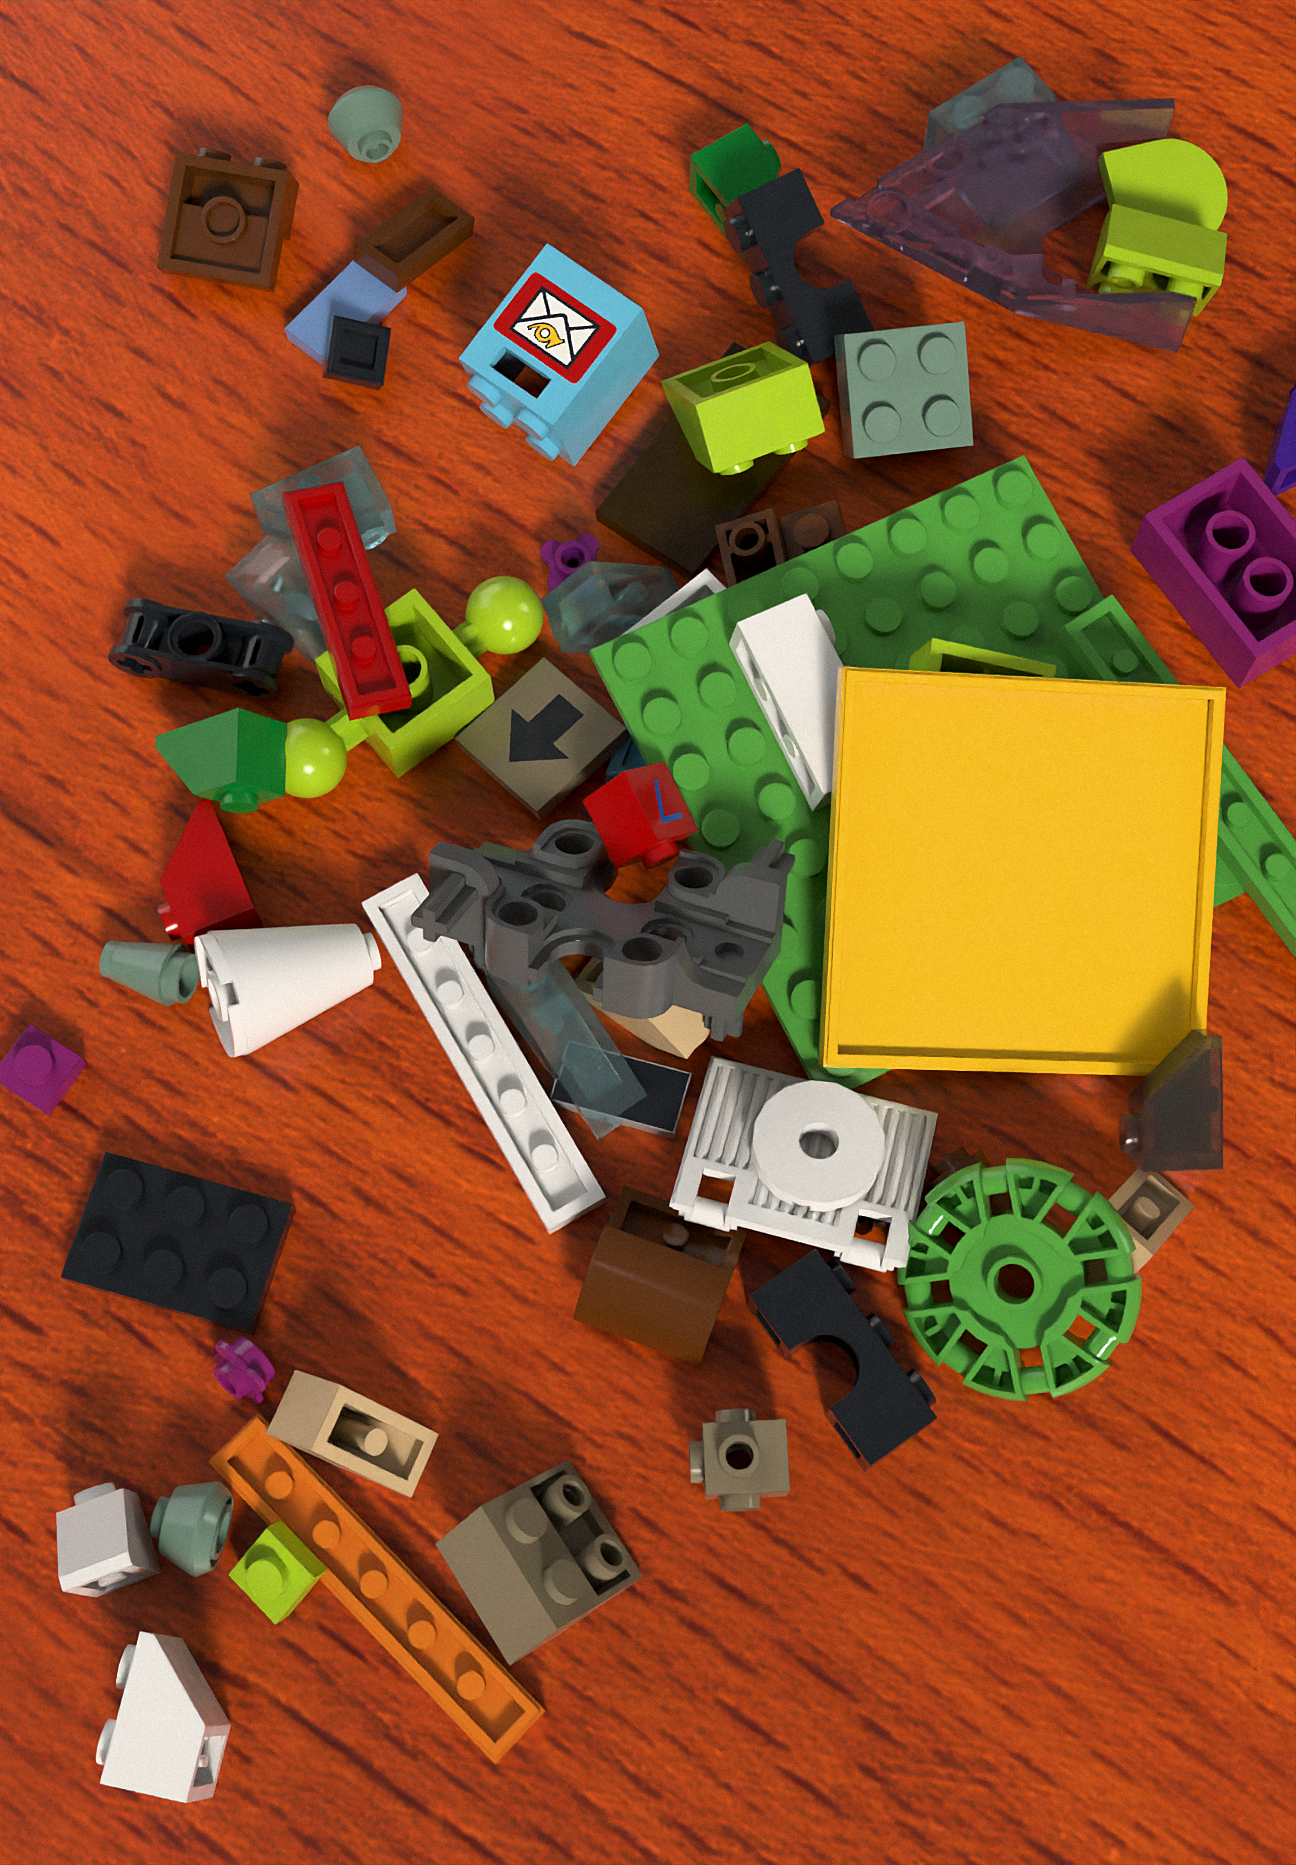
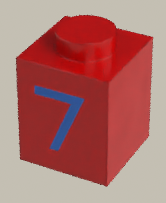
M665 762L623 771L583 799L616 869L642 862L645 870L658 867L677 857L680 851L676 844L698 831Z

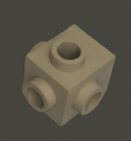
M754 1409L720 1410L715 1412V1422L702 1423V1441H689L690 1482L704 1483V1499H719L720 1511L761 1509V1497L787 1496L789 1493L786 1419L756 1420V1410ZM733 1451H740L748 1457L750 1466L742 1470L734 1469L727 1463L726 1455Z

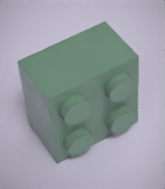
M965 321L834 335L844 456L855 459L973 446Z

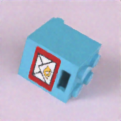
M547 243L458 359L470 378L466 386L483 401L479 408L485 415L505 429H508L511 423L528 434L525 441L546 459L554 461L558 455L575 467L660 355L643 308ZM526 365L550 381L537 399L513 383Z

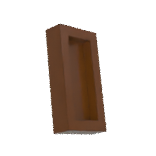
M431 187L357 242L354 249V262L398 293L473 235L475 218Z

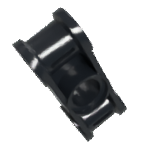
M133 598L125 603L123 613L127 620L119 644L112 646L108 654L109 662L121 671L142 678H162L199 687L234 692L255 700L272 701L278 698L280 684L277 682L282 661L285 654L292 652L295 643L294 637L283 628L263 621H243L211 615L205 612L164 606L147 599ZM204 644H212L211 648L205 653L191 655L197 647Z

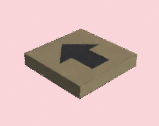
M543 657L464 729L455 740L459 748L540 821H543L630 739V735L626 726Z

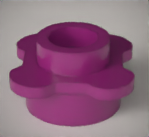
M580 534L576 540L562 543L556 540H549L542 546L540 555L542 561L547 563L550 576L547 579V586L552 593L556 595H581L590 589L599 588L605 582L606 571L598 564L596 556L599 550V542L593 535ZM572 560L579 563L576 568H570L567 564Z
M239 1336L230 1345L220 1340L215 1345L218 1353L213 1357L216 1367L213 1369L214 1376L221 1386L234 1398L240 1400L246 1396L250 1401L259 1405L264 1400L262 1392L267 1388L266 1385L276 1376L273 1365L266 1355L245 1337Z

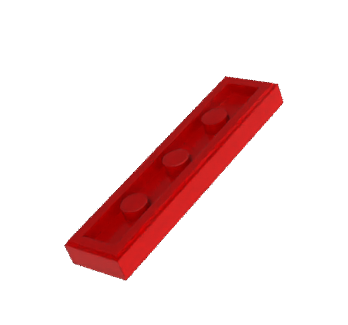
M343 481L282 493V506L349 721L410 708L412 703L411 691Z

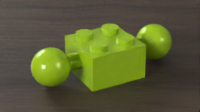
M504 575L487 579L479 584L470 595L465 611L466 621L452 631L415 588L385 608L384 611L411 691L412 703L410 708L349 721L328 650L314 659L324 691L341 711L326 722L302 718L287 723L285 792L299 798H316L332 791L345 774L347 752L364 740L370 744L395 776L399 778L466 729L495 702L491 676L476 658L487 650L503 655L518 653L529 647L536 640L542 629L544 619L542 602L536 591L525 581L513 576Z

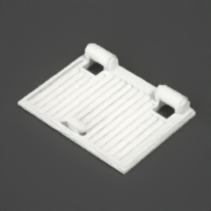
M711 1056L669 1206L672 1209L679 1210L678 1215L683 1216L685 1221L727 1232L730 1229L737 1230L738 1226L833 1250L835 1251L834 1256L840 1257L842 1262L885 1273L886 1270L893 1271L894 1267L905 1268L911 1246L908 1243L909 1220L916 1222L938 1113L858 1093L877 1113L884 1131L885 1148L883 1164L871 1189L851 1205L827 1212L809 1210L810 1206H802L795 1202L790 1205L776 1198L759 1179L751 1157L754 1122L765 1102L784 1087L808 1080ZM811 1133L799 1141L801 1149L812 1158L824 1159L836 1152L832 1140L823 1134ZM702 1175L734 1182L729 1204L697 1196ZM858 1215L890 1223L885 1245L853 1237Z

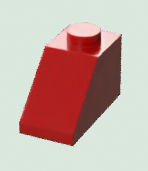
M210 799L199 801L160 879L167 903L157 906L171 941L182 938L190 952L194 954V938L207 934L208 931L264 928L212 801Z

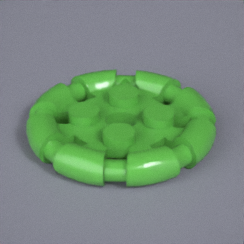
M1007 1158L1006 1165L985 1168L983 1162H979L965 1167L937 1184L925 1196L924 1200L927 1206L918 1219L916 1218V1222L909 1220L908 1243L911 1246L907 1265L905 1268L897 1267V1284L904 1285L908 1306L903 1308L908 1326L925 1353L938 1366L944 1362L964 1377L962 1384L992 1397L1028 1401L1029 1394L1050 1392L1051 1396L1055 1398L1082 1388L1098 1378L1112 1365V1360L1109 1356L1119 1343H1128L1136 1326L1142 1298V1275L1134 1274L1130 1253L1134 1252L1136 1247L1130 1231L1113 1205L1099 1191L1092 1195L1071 1180L1075 1175L1074 1173L1059 1166L1026 1158ZM1009 1192L1013 1209H1005L998 1214L992 1215L989 1196ZM1055 1202L1078 1218L1068 1233L1055 1223L1044 1218ZM948 1222H951L966 1233L955 1248L945 1242L940 1234ZM1103 1258L1107 1279L1087 1283L1088 1264L1086 1260ZM1008 1264H1018L1026 1268L1034 1280L1033 1294L1026 1298H1014L1006 1294L999 1284L998 1275L1000 1268ZM949 1279L953 1301L941 1302L934 1300L931 1282ZM1078 1314L1095 1326L1087 1340L1077 1337L1068 1330ZM966 1329L976 1338L988 1344L981 1356L959 1341ZM1040 1346L1044 1365L1026 1367L1024 1361L1021 1360L1019 1348Z

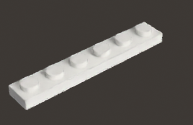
M415 873L361 902L550 1235L606 1203V1196L457 940L440 936L436 942H429L423 939V929L412 926L411 915L429 895L418 873Z

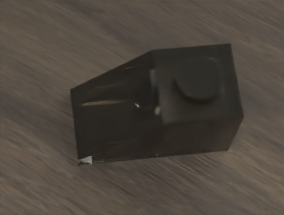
M1192 1029L1128 1095L1129 1113L1121 1114L1119 1117V1143L1122 1153H1129V1160L1143 1172L1223 1169L1222 1036L1208 1029Z

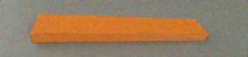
M257 1413L208 1462L268 1526L281 1519L328 1568L320 1578L324 1585L492 1762L497 1764L546 1710L291 1445L266 1434L270 1423L260 1413Z

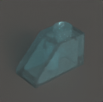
M356 446L250 494L259 525L263 532L293 541L282 506V493L343 481L365 550L376 547L388 535L396 532L390 501L360 446Z
M266 535L224 577L261 621L274 624L289 632L295 639L293 648L316 666L314 659L327 651V647L294 541Z
M588 561L544 596L541 602L551 623L552 634L558 641L562 652L589 654L591 649L623 635L675 594L678 588L669 567Z

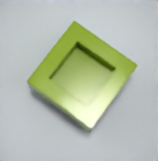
M280 1519L264 1530L228 1575L276 1625L291 1614L328 1568Z

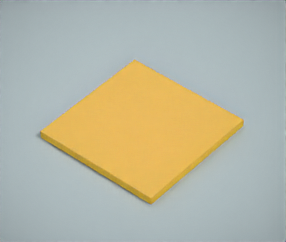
M839 667L837 674L818 1064L823 1067L1203 1077L1226 687Z

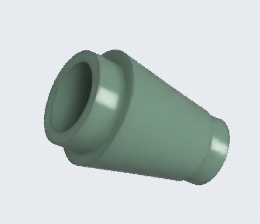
M111 940L105 945L100 956L99 971L103 977L110 978L164 1006H170L175 1002L187 1003L194 995L200 980L195 954L190 953L183 944Z

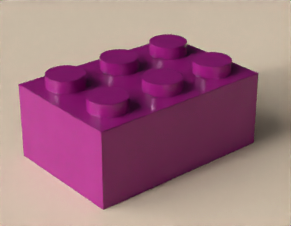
M1244 457L1144 515L1130 551L1238 689L1296 654V521Z

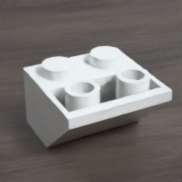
M140 1631L137 1644L127 1645L119 1664L116 1687L124 1690L117 1720H107L99 1739L96 1763L104 1765L100 1784L184 1803L212 1798L231 1723L183 1639L170 1635Z

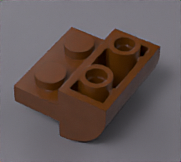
M837 500L779 518L774 509L770 508L715 526L728 588L847 535L842 510Z
M624 1185L607 1225L605 1224L581 1288L573 1319L700 1366L748 1230L737 1227V1230L730 1229L727 1232L685 1221L683 1216L678 1215L679 1210L672 1209L669 1206V1201Z

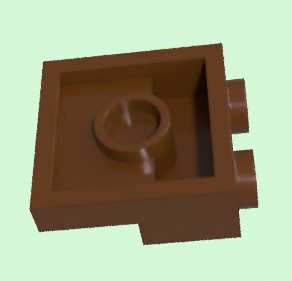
M197 148L196 155L176 152L157 268L167 274L274 292L283 240H290L299 189L298 181L289 171H286L287 166L285 164L268 158L254 157L252 165L232 162L229 154L211 148Z

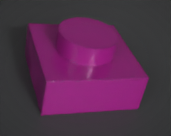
M29 1024L0 1063V1085L49 1116L87 1063L82 1057Z

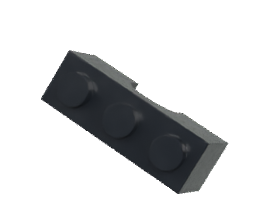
M800 168L737 197L723 210L726 220H724L726 237L733 250L738 254L743 253L752 272L749 282L753 295L762 308L768 307L778 328L775 330V339L778 347L807 362L810 368L835 355L834 335L874 331L851 279L831 288L820 289L807 284L796 271L794 250L797 242L810 236L825 224Z
M815 1248L749 1294L747 1306L785 1360L802 1348L814 1343L834 1345L849 1357L855 1373L854 1387L847 1396L829 1408L825 1417L863 1471L866 1472L927 1428L937 1418L930 1406L936 1403V1398L925 1380L915 1369L912 1368L905 1373L889 1350L894 1348L896 1344L883 1322L874 1313L865 1317L849 1296L856 1291V1288L841 1264L835 1258L825 1262Z

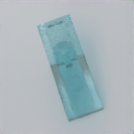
M559 959L551 964L549 972L538 983L531 982L528 987L494 976L487 969L485 963L483 969L490 992L553 1079H557L577 1107V1112L595 1137L599 1140L620 1126L622 1120L614 1117L648 1095Z

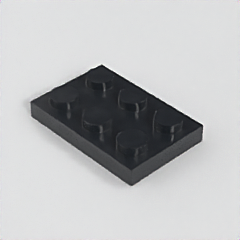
M105 1152L60 1277L73 1284L254 1335L296 1209L291 1203Z

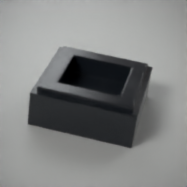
M334 315L329 324L322 377L380 390L384 385L391 328Z

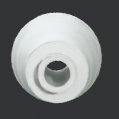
M355 923L208 931L207 934L194 938L195 958L202 988L208 987L213 1007L208 1009L220 1042L230 1058L241 1055L246 1056L367 988L373 984V971L381 968L380 953L373 935L370 932L362 934Z

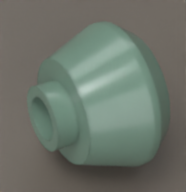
M374 85L353 88L340 96L330 111L327 122L330 134L354 159L369 163L384 161L391 156L401 141L403 106L400 99L394 93Z
M220 1481L178 1486L171 1498L161 1496L154 1509L149 1531L151 1538L159 1539V1553L191 1576L198 1577L212 1571L220 1559L227 1539L233 1514L234 1497L224 1483Z

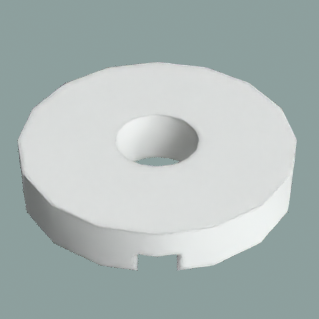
M808 1080L784 1087L765 1102L754 1122L751 1157L759 1179L776 1198L790 1205L795 1202L802 1206H810L809 1210L827 1212L851 1205L871 1189L884 1161L885 1134L877 1113L858 1093L834 1082ZM811 1133L823 1134L832 1140L836 1152L828 1158H812L801 1149L799 1141Z

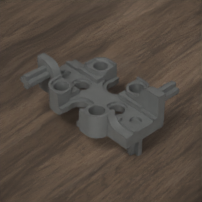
M576 819L562 820L546 828L534 842L533 848L528 850L512 849L485 841L480 848H475L472 851L439 841L429 852L430 894L411 915V924L414 927L423 929V939L429 942H436L440 936H444L469 944V957L474 958V967L484 970L488 969L494 976L526 987L531 982L538 983L549 972L551 964L561 957L574 954L595 957L603 962V972L600 973L593 986V1000L602 1003V1010L629 1018L647 1019L664 1014L672 1005L704 1014V1028L711 1030L710 1038L723 1041L726 1035L738 1038L742 1034L744 1009L780 953L787 876L793 868L796 859L795 855L784 852L785 842L772 839L768 847L760 846L749 863L744 862L734 865L726 872L725 866L718 859L704 853L681 848L678 859L669 870L667 883L661 888L659 895L654 900L640 904L621 903L611 899L605 893L614 884L618 876V869L615 868L610 860V856L594 823Z

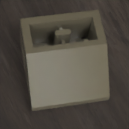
M569 1459L481 1505L435 1543L509 1666L552 1640L643 1577Z

